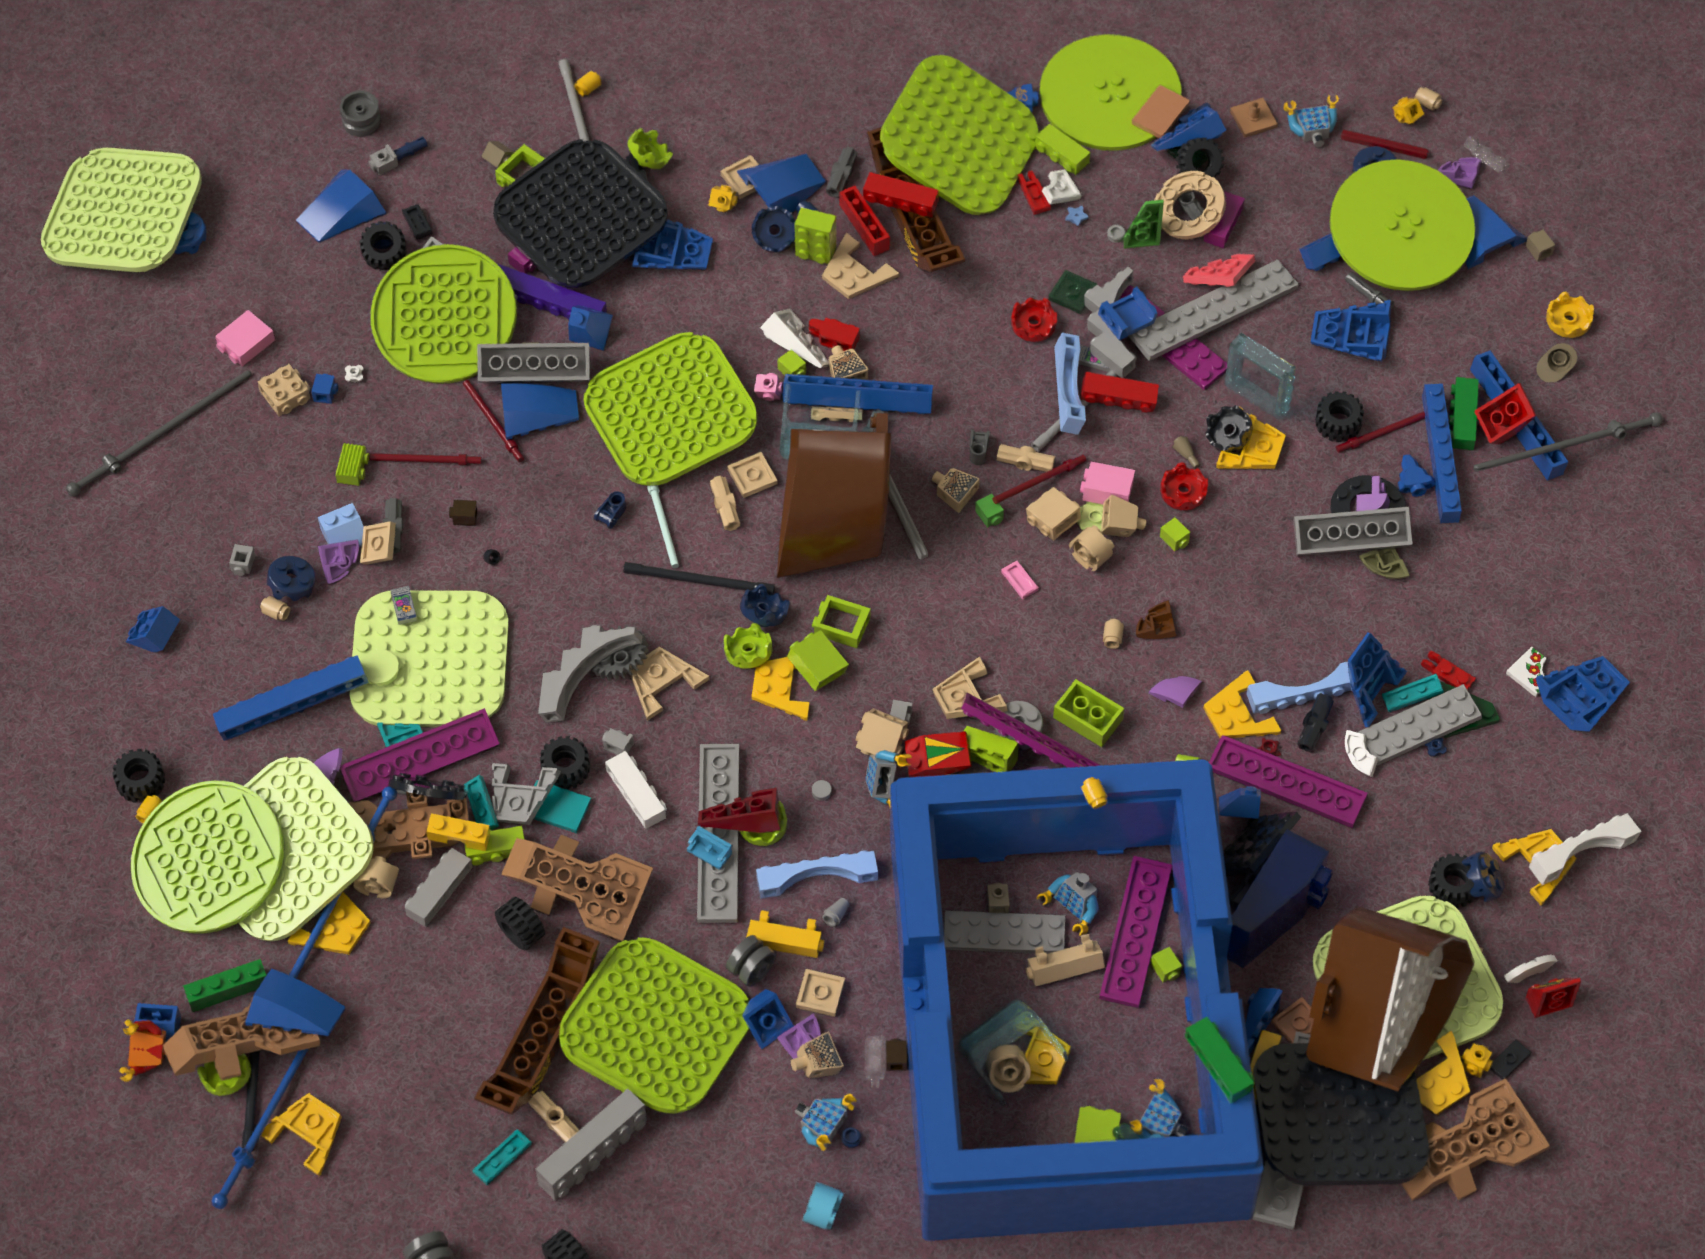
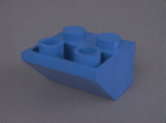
M164 606L142 611L137 617L136 625L130 629L126 642L151 652L162 651L180 619Z
M138 1003L135 1021L151 1020L161 1030L166 1031L167 1042L180 1028L181 1013L178 1006Z

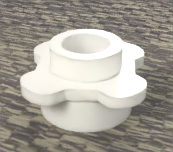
M348 365L345 367L346 381L358 382L363 379V367L361 365Z

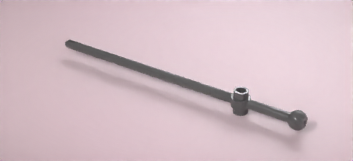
M246 370L118 456H112L110 453L106 454L102 458L104 464L77 483H69L66 486V491L72 497L78 496L81 488L107 471L113 474L118 473L122 469L120 465L122 461L249 378L251 371Z
M1656 412L1650 414L1646 419L1623 425L1616 420H1612L1607 425L1608 429L1474 465L1473 469L1478 472L1611 435L1622 440L1627 436V431L1648 425L1653 427L1660 426L1663 418L1661 414Z

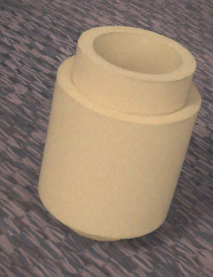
M1420 87L1415 95L1420 105L1432 111L1435 108L1438 109L1442 104L1441 95L1426 87Z
M272 596L264 598L260 605L263 614L278 621H285L290 613V607L286 603Z
M1110 619L1105 622L1103 642L1110 649H1116L1122 643L1124 625L1118 619Z

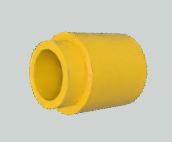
M589 71L577 80L575 84L576 91L581 96L590 94L601 85V77L598 73Z
M1091 777L1083 782L1084 785L1081 789L1088 804L1092 805L1093 809L1100 808L1108 803L1106 799L1108 796L1099 779Z
M155 795L147 796L136 811V819L144 823L162 800Z

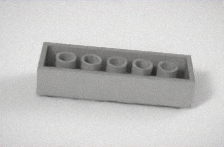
M589 343L477 344L478 383L590 381Z
M1409 507L1295 516L1293 518L1297 556L1412 546Z
M626 1089L536 1168L538 1184L555 1201L559 1197H565L570 1187L581 1183L586 1173L597 1169L602 1159L610 1157L618 1145L625 1144L635 1130L640 1131L645 1126V1105L629 1089Z

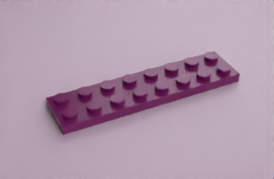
M1129 285L1119 300L1130 295L1134 287ZM1147 299L1151 303V305L1155 306L1158 314L1156 318L1166 314L1155 304H1153L1149 299ZM1197 338L1161 355L1203 390L1207 389L1230 369L1229 364Z
M966 693L961 706L964 714L972 718L974 716L977 717L982 724L997 728V731L1004 736L1010 735L1020 745L1032 747L1035 753L1050 757L1049 759L1053 763L1058 765L1061 763L1067 766V768L1101 766L979 698Z
M484 708L340 766V771L353 802H357L381 793L385 787H388L390 776L407 773L411 774V777L416 778V774H428L498 746L499 741Z
M1224 735L1221 736L1209 761L1213 772L1246 786L1256 787L1261 792L1353 828L1368 794Z
M1133 856L1099 999L1139 1008L1172 864Z

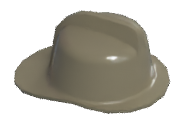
M1565 343L1556 344L1550 348L1537 363L1536 370L1540 379L1545 382H1557L1563 378L1576 364L1577 353L1575 349Z

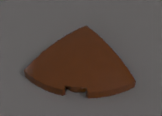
M1169 600L1150 608L1145 620L1143 621V618H1140L1136 627V636L1138 638L1163 639L1177 636Z

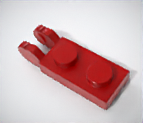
M1032 170L1028 171V178L1030 179L1028 182L1025 181L1022 173L1017 174L1021 189L1033 214L1036 215L1051 210V205L1042 193L1043 188L1039 180L1036 179Z
M1430 651L1427 655L1430 660L1438 664L1437 667L1427 659H1423L1421 662L1422 667L1430 671L1432 675L1437 674L1438 679L1454 687L1464 684L1468 691L1476 680L1475 677L1448 660L1442 659L1434 651Z

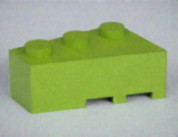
M966 726L964 731L967 732L971 761L994 772L1012 770L1018 760L1019 743L1012 739Z

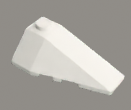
M791 309L774 312L760 327L768 339L787 350L792 349L798 356L819 368L829 365V361L820 348L812 345V336L803 332L804 324Z

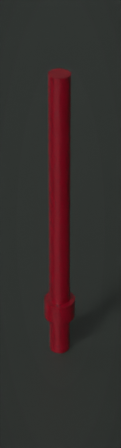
M465 380L463 382L464 387L504 441L508 452L512 453L518 462H522L524 457L518 450L519 447L516 442L511 439L506 440L505 430L471 382Z
M1423 411L1360 437H1352L1347 442L1337 445L1336 450L1340 453L1350 448L1355 449L1362 443L1425 419V412Z
M370 453L369 455L370 461L458 463V465L482 463V457L467 456V454L447 456Z
M1081 455L1075 459H1068L1062 465L993 497L992 500L994 504L1000 503L1060 473L1069 472L1075 469L1077 465L1086 462V457Z

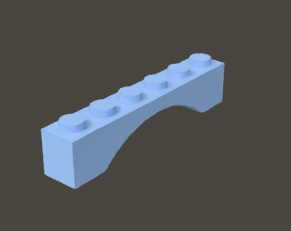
M1061 333L1054 346L1060 431L1079 434L1086 421L1085 406L1082 405L1079 399L1077 388L1080 339L1077 335Z
M1348 662L1340 663L1336 670L1328 677L1306 686H1282L1268 681L1248 685L1247 697L1253 713L1264 714L1276 708L1285 709L1293 704L1302 705L1309 700L1316 699L1317 694L1320 693L1329 696H1340L1344 692L1351 691Z
M866 850L856 854H841L837 857H822L818 860H802L799 863H783L780 866H764L756 869L760 899L780 896L796 882L816 875H836L851 879L857 883L878 880V869L874 851Z

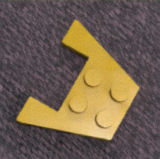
M1248 414L1253 424L1250 440L1243 447L1241 455L1221 450L1216 468L1275 469L1286 435L1269 424L1260 422L1256 419V416Z
M788 657L769 660L756 667L752 700L772 708H778L787 714H793L800 717V719L808 721L809 702L790 701L793 671L797 668Z
M1248 670L1204 704L1203 708L1219 738L1222 735L1229 738H1242L1252 735L1281 734V729L1274 717L1255 723L1239 693L1247 691L1248 685L1255 684Z
M1552 829L1527 835L1525 838L1511 839L1506 843H1495L1492 849L1503 862L1520 852L1531 863L1533 855L1537 852H1545L1552 845H1560L1563 842ZM1574 855L1565 862L1564 868L1557 879L1544 885L1539 883L1530 889V894L1540 905L1545 903L1575 863L1576 857Z
M343 891L313 947L324 949V951L349 955L371 922ZM300 928L287 940L288 944L305 946L311 933Z
M1020 1011L1014 1025V1031L1032 1036L1025 1053L1031 1074L1025 1084L1057 1085L1071 1046L1053 1033L1043 1029L1035 1020L1032 1021L1025 1013Z
M1452 1031L1436 1040V1043L1448 1059L1416 1079L1421 1104L1435 1115H1438L1470 1094Z
M308 1093L288 1107L287 1111L279 1117L276 1116L270 1120L271 1122L266 1125L261 1137L272 1144L286 1127L315 1147L303 1165L320 1176L342 1116Z

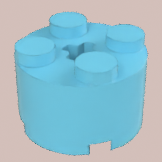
M817 1182L802 1221L825 1230H830L844 1193Z

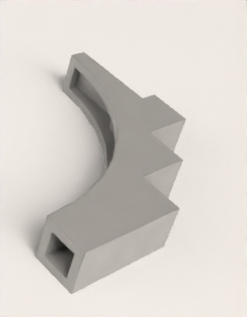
M1129 267L1118 272L1111 282H1107L1103 286V289L1096 285L1084 295L1085 306L1093 312L1087 319L1088 330L1096 336L1090 343L1091 354L1121 378H1124L1135 368V357L1125 348L1121 340L1116 338L1098 315L1101 303L1108 301L1109 304L1118 301L1124 290L1133 282V270Z
M597 625L583 628L581 648L563 651L561 671L553 670L543 673L538 714L545 722L563 721L570 698L583 677L596 664L612 653L628 646L641 644L643 636L635 627H626L625 629L618 630L610 629L608 631H604L601 626Z

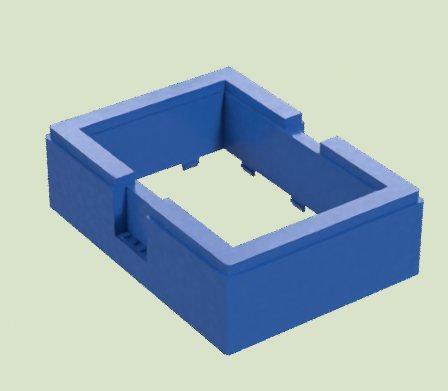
M1201 759L899 778L896 782H893L890 786V845L923 1239L932 1241L1252 1219L1263 1172L1254 1091L1252 1090L1251 1093L1230 1103L1196 1053L1195 1059L1201 1101L1198 1117L1200 1134L1202 1135L963 1150L937 859L976 857L979 859V863L1004 861L1007 855L1096 850L1098 855L1123 854V850L1127 847L1170 845L1174 876V888H1171L1174 913L1179 918L1187 984V997H1184L1187 1022L1193 1025L1205 1017H1208L1211 1022H1215L1223 1039L1226 1038L1229 1042L1230 1050L1241 1059L1244 1070L1251 1073L1242 999H1239L1238 993H1231L1227 953L1232 919L1212 765L1208 761ZM1091 777L1100 780L1108 796L1106 798L1108 803L1097 809H1093L1092 805L1088 804L1081 789L1084 785L1083 782Z

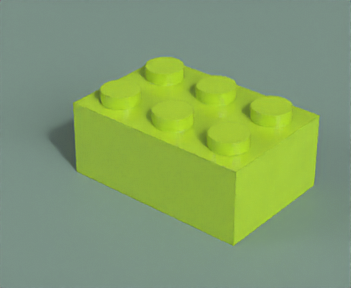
M801 207L795 222V256L804 260H814L820 264H829L836 250V216Z
M1075 679L1054 706L1053 718L1102 747L1123 721L1124 708Z

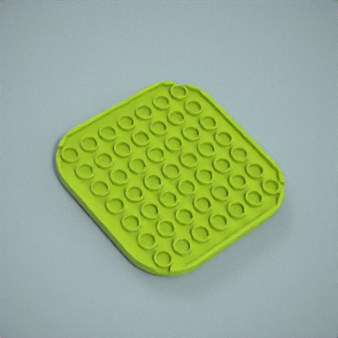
M935 55L924 59L912 73L882 125L880 141L883 143L886 157L898 169L922 185L939 190V196L958 209L969 214L980 215L994 212L1006 200L1018 178L1017 174L1021 173L1036 146L1035 139L1036 135H1038V126L1033 114L1022 102L961 61L950 56Z
M693 332L673 335L602 370L591 379L586 393H584L586 412L625 477L640 485L656 486L667 483L738 448L752 436L757 425L755 405L720 347L708 336L693 335Z
M649 938L624 940L610 949L565 1013L560 1025L559 1041L566 1057L584 1071L622 1092L629 1089L644 1105L664 1113H680L692 1109L705 1098L746 1036L749 1027L742 1015L749 1002L746 994L736 984L659 941Z

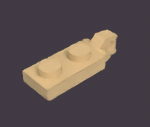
M828 406L812 407L811 419L820 421L825 417L831 421L847 419L848 422H858L863 418V410Z

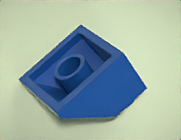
M581 305L573 306L568 323L569 340L576 343H589L590 347L604 351L613 315Z
M1247 786L1220 796L1219 816L1259 819L1260 789Z
M768 989L752 998L742 1015L761 1049L794 1026L777 994Z

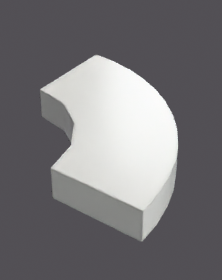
M1347 730L1345 749L1350 761L1360 772L1373 777L1378 758L1368 752L1366 735Z
M1554 955L1535 958L1533 961L1526 964L1523 963L1514 968L1504 977L1507 982L1519 983L1531 975L1545 972L1557 962V959Z

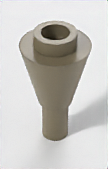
M1180 436L1175 439L1172 448L1185 459H1188L1193 468L1198 467L1200 463L1194 456L1188 437Z

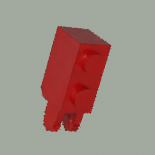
M811 318L809 321L810 335L818 337L822 346L834 348L840 345L843 351L855 350L860 339V328L829 318H825L824 321Z

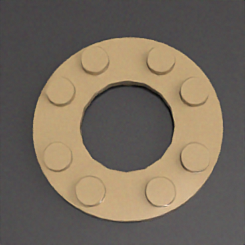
M1187 171L1173 176L1163 184L1164 187L1155 197V200H1164L1162 230L1170 236L1179 239H1193L1210 232L1220 222L1226 207L1225 194L1219 182L1214 177L1212 178L1200 171ZM1187 191L1201 192L1207 199L1206 209L1200 217L1193 221L1180 220L1173 212V205L1176 199Z

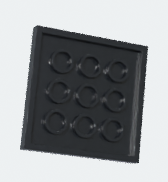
M1297 811L1281 814L1275 813L1273 815L1259 816V819L1251 818L1247 822L1248 826L1235 836L1236 840L1224 849L1223 856L1226 876L1255 873L1300 820L1301 816Z

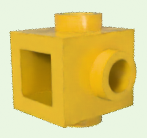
M1404 97L1398 100V104L1393 106L1394 115L1400 123L1411 124L1424 115L1417 98Z
M727 185L713 187L708 206L716 207L717 211L721 212L731 210L737 204L738 196H736V190H732V187Z
M1474 1043L1471 1049L1467 1048L1462 1056L1464 1060L1463 1069L1481 1078L1483 1072H1488L1493 1063L1490 1060L1492 1052L1485 1046Z

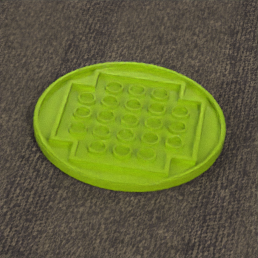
M1097 35L1077 40L1061 49L1052 57L1041 77L1040 102L1049 122L1078 144L1099 150H1126L1139 147L1157 138L1131 123L1132 119L1158 86L1161 85L1181 95V84L1171 62L1153 46L1127 36Z
M1385 160L1372 163L1357 170L1339 188L1330 212L1332 239L1344 261L1366 280L1394 290H1422L1448 280L1465 263L1475 237L1473 213L1462 191L1441 172L1413 161Z
M434 245L407 255L385 274L373 297L370 314L371 328L380 352L399 372L423 382L455 383L478 374L477 344H509L516 325L517 303L508 277L488 256L465 246Z
M205 781L184 787L163 800L150 813L139 830L131 857V876L136 894L142 905L153 917L172 929L187 933H211L231 927L252 914L265 901L278 879L284 856L281 826L267 802L257 793L240 784L227 781Z

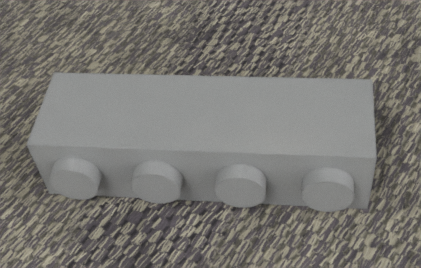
M453 848L448 853H444L437 867L432 868L426 881L420 883L415 895L406 901V916L427 927L473 868L471 859Z

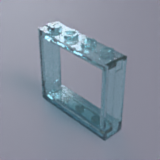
M1240 333L1229 347L1224 386L1279 420L1283 415L1286 416L1291 409L1290 402L1293 398L1291 395L1294 389L1293 382L1296 378V367L1248 336ZM1244 357L1280 379L1277 398L1242 377Z

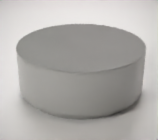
M1112 225L1108 228L1107 237L1110 241L1118 243L1124 240L1125 229L1122 226Z
M824 780L816 781L812 786L813 797L820 801L828 799L831 796V785Z

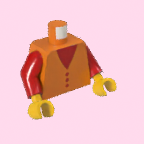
M127 1019L124 1022L129 1027L123 1028L125 1034L130 1035L128 1066H131L130 1069L126 1067L120 1068L119 1072L122 1074L127 1072L125 1076L120 1078L124 1082L130 1081L133 1076L158 1067L163 1062L165 1056L163 1045L166 1043V1031L161 1030L151 1020L135 1021L133 1023Z

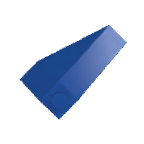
M1206 106L1188 117L1189 122L1177 125L1175 132L1166 133L1152 143L1151 147L1159 151L1182 146L1187 141L1195 138L1217 139L1222 136V132L1226 131V128L1217 111Z
M1259 988L1257 993H1252L1248 1000L1250 1005L1245 1028L1249 1055L1258 1043L1262 1030H1266L1280 1007L1283 992L1280 989Z

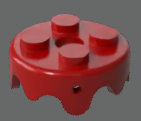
M1028 298L1023 304L1015 303L1011 315V326L1018 337L1029 342H1039L1049 338L1054 333L1057 325V312H1054L1047 298L1042 300ZM1037 320L1039 323L1031 324L1029 321Z
M1181 462L1175 468L1164 473L1160 485V493L1164 502L1170 507L1177 510H1192L1200 506L1205 500L1208 479L1203 476L1198 468L1189 469L1185 463ZM1186 487L1189 491L1181 492L1179 488Z

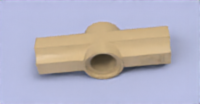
M1001 444L998 449L997 461L1014 464L1021 470L1024 468L1026 471L1036 469L1047 472L1053 469L1055 456L1038 453L1029 446L1016 448Z
M716 476L710 481V485L714 494L715 507L718 509L717 513H720L725 530H736L740 527V520L736 512L734 495L730 493L726 477Z
M543 1091L537 1092L532 1096L529 1104L546 1121L548 1127L554 1130L565 1143L579 1131L566 1117L562 1108L556 1106ZM554 1116L560 1117L557 1121L551 1120Z

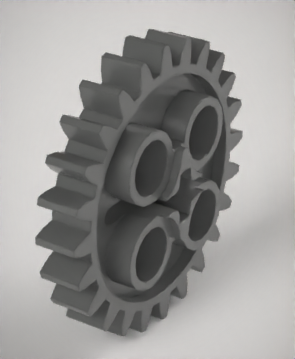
M638 630L643 636L641 644L628 646L612 653L596 664L592 671L596 676L600 675L602 679L607 677L608 681L612 677L618 680L619 676H622L624 679L626 673L632 675L633 669L638 671L637 666L644 665L642 659H647L645 653L649 652L647 648L649 645L644 634Z

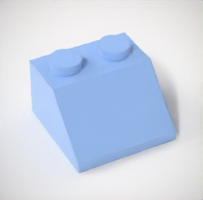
M353 503L318 517L320 529L328 544L358 539L359 547L362 546L364 526Z

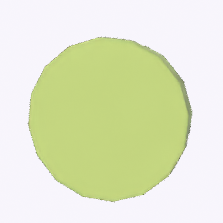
M1086 502L1085 505L1080 507L1081 519L1077 523L1082 530L1095 525L1101 531L1103 504Z
M387 650L372 651L361 662L369 684L384 686L393 682L400 668L397 657Z

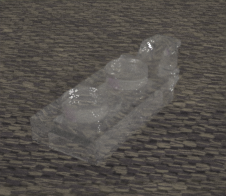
M1470 136L1465 141L1463 146L1470 150L1472 155L1500 173L1509 169L1510 164L1506 162L1504 157L1492 153L1489 147L1479 144L1478 139Z
M865 1036L866 1079H871V1090H879V1079L884 1080L886 1036Z

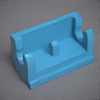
M700 826L696 828V831L688 841L690 845L687 851L719 870H721L732 855L731 844Z

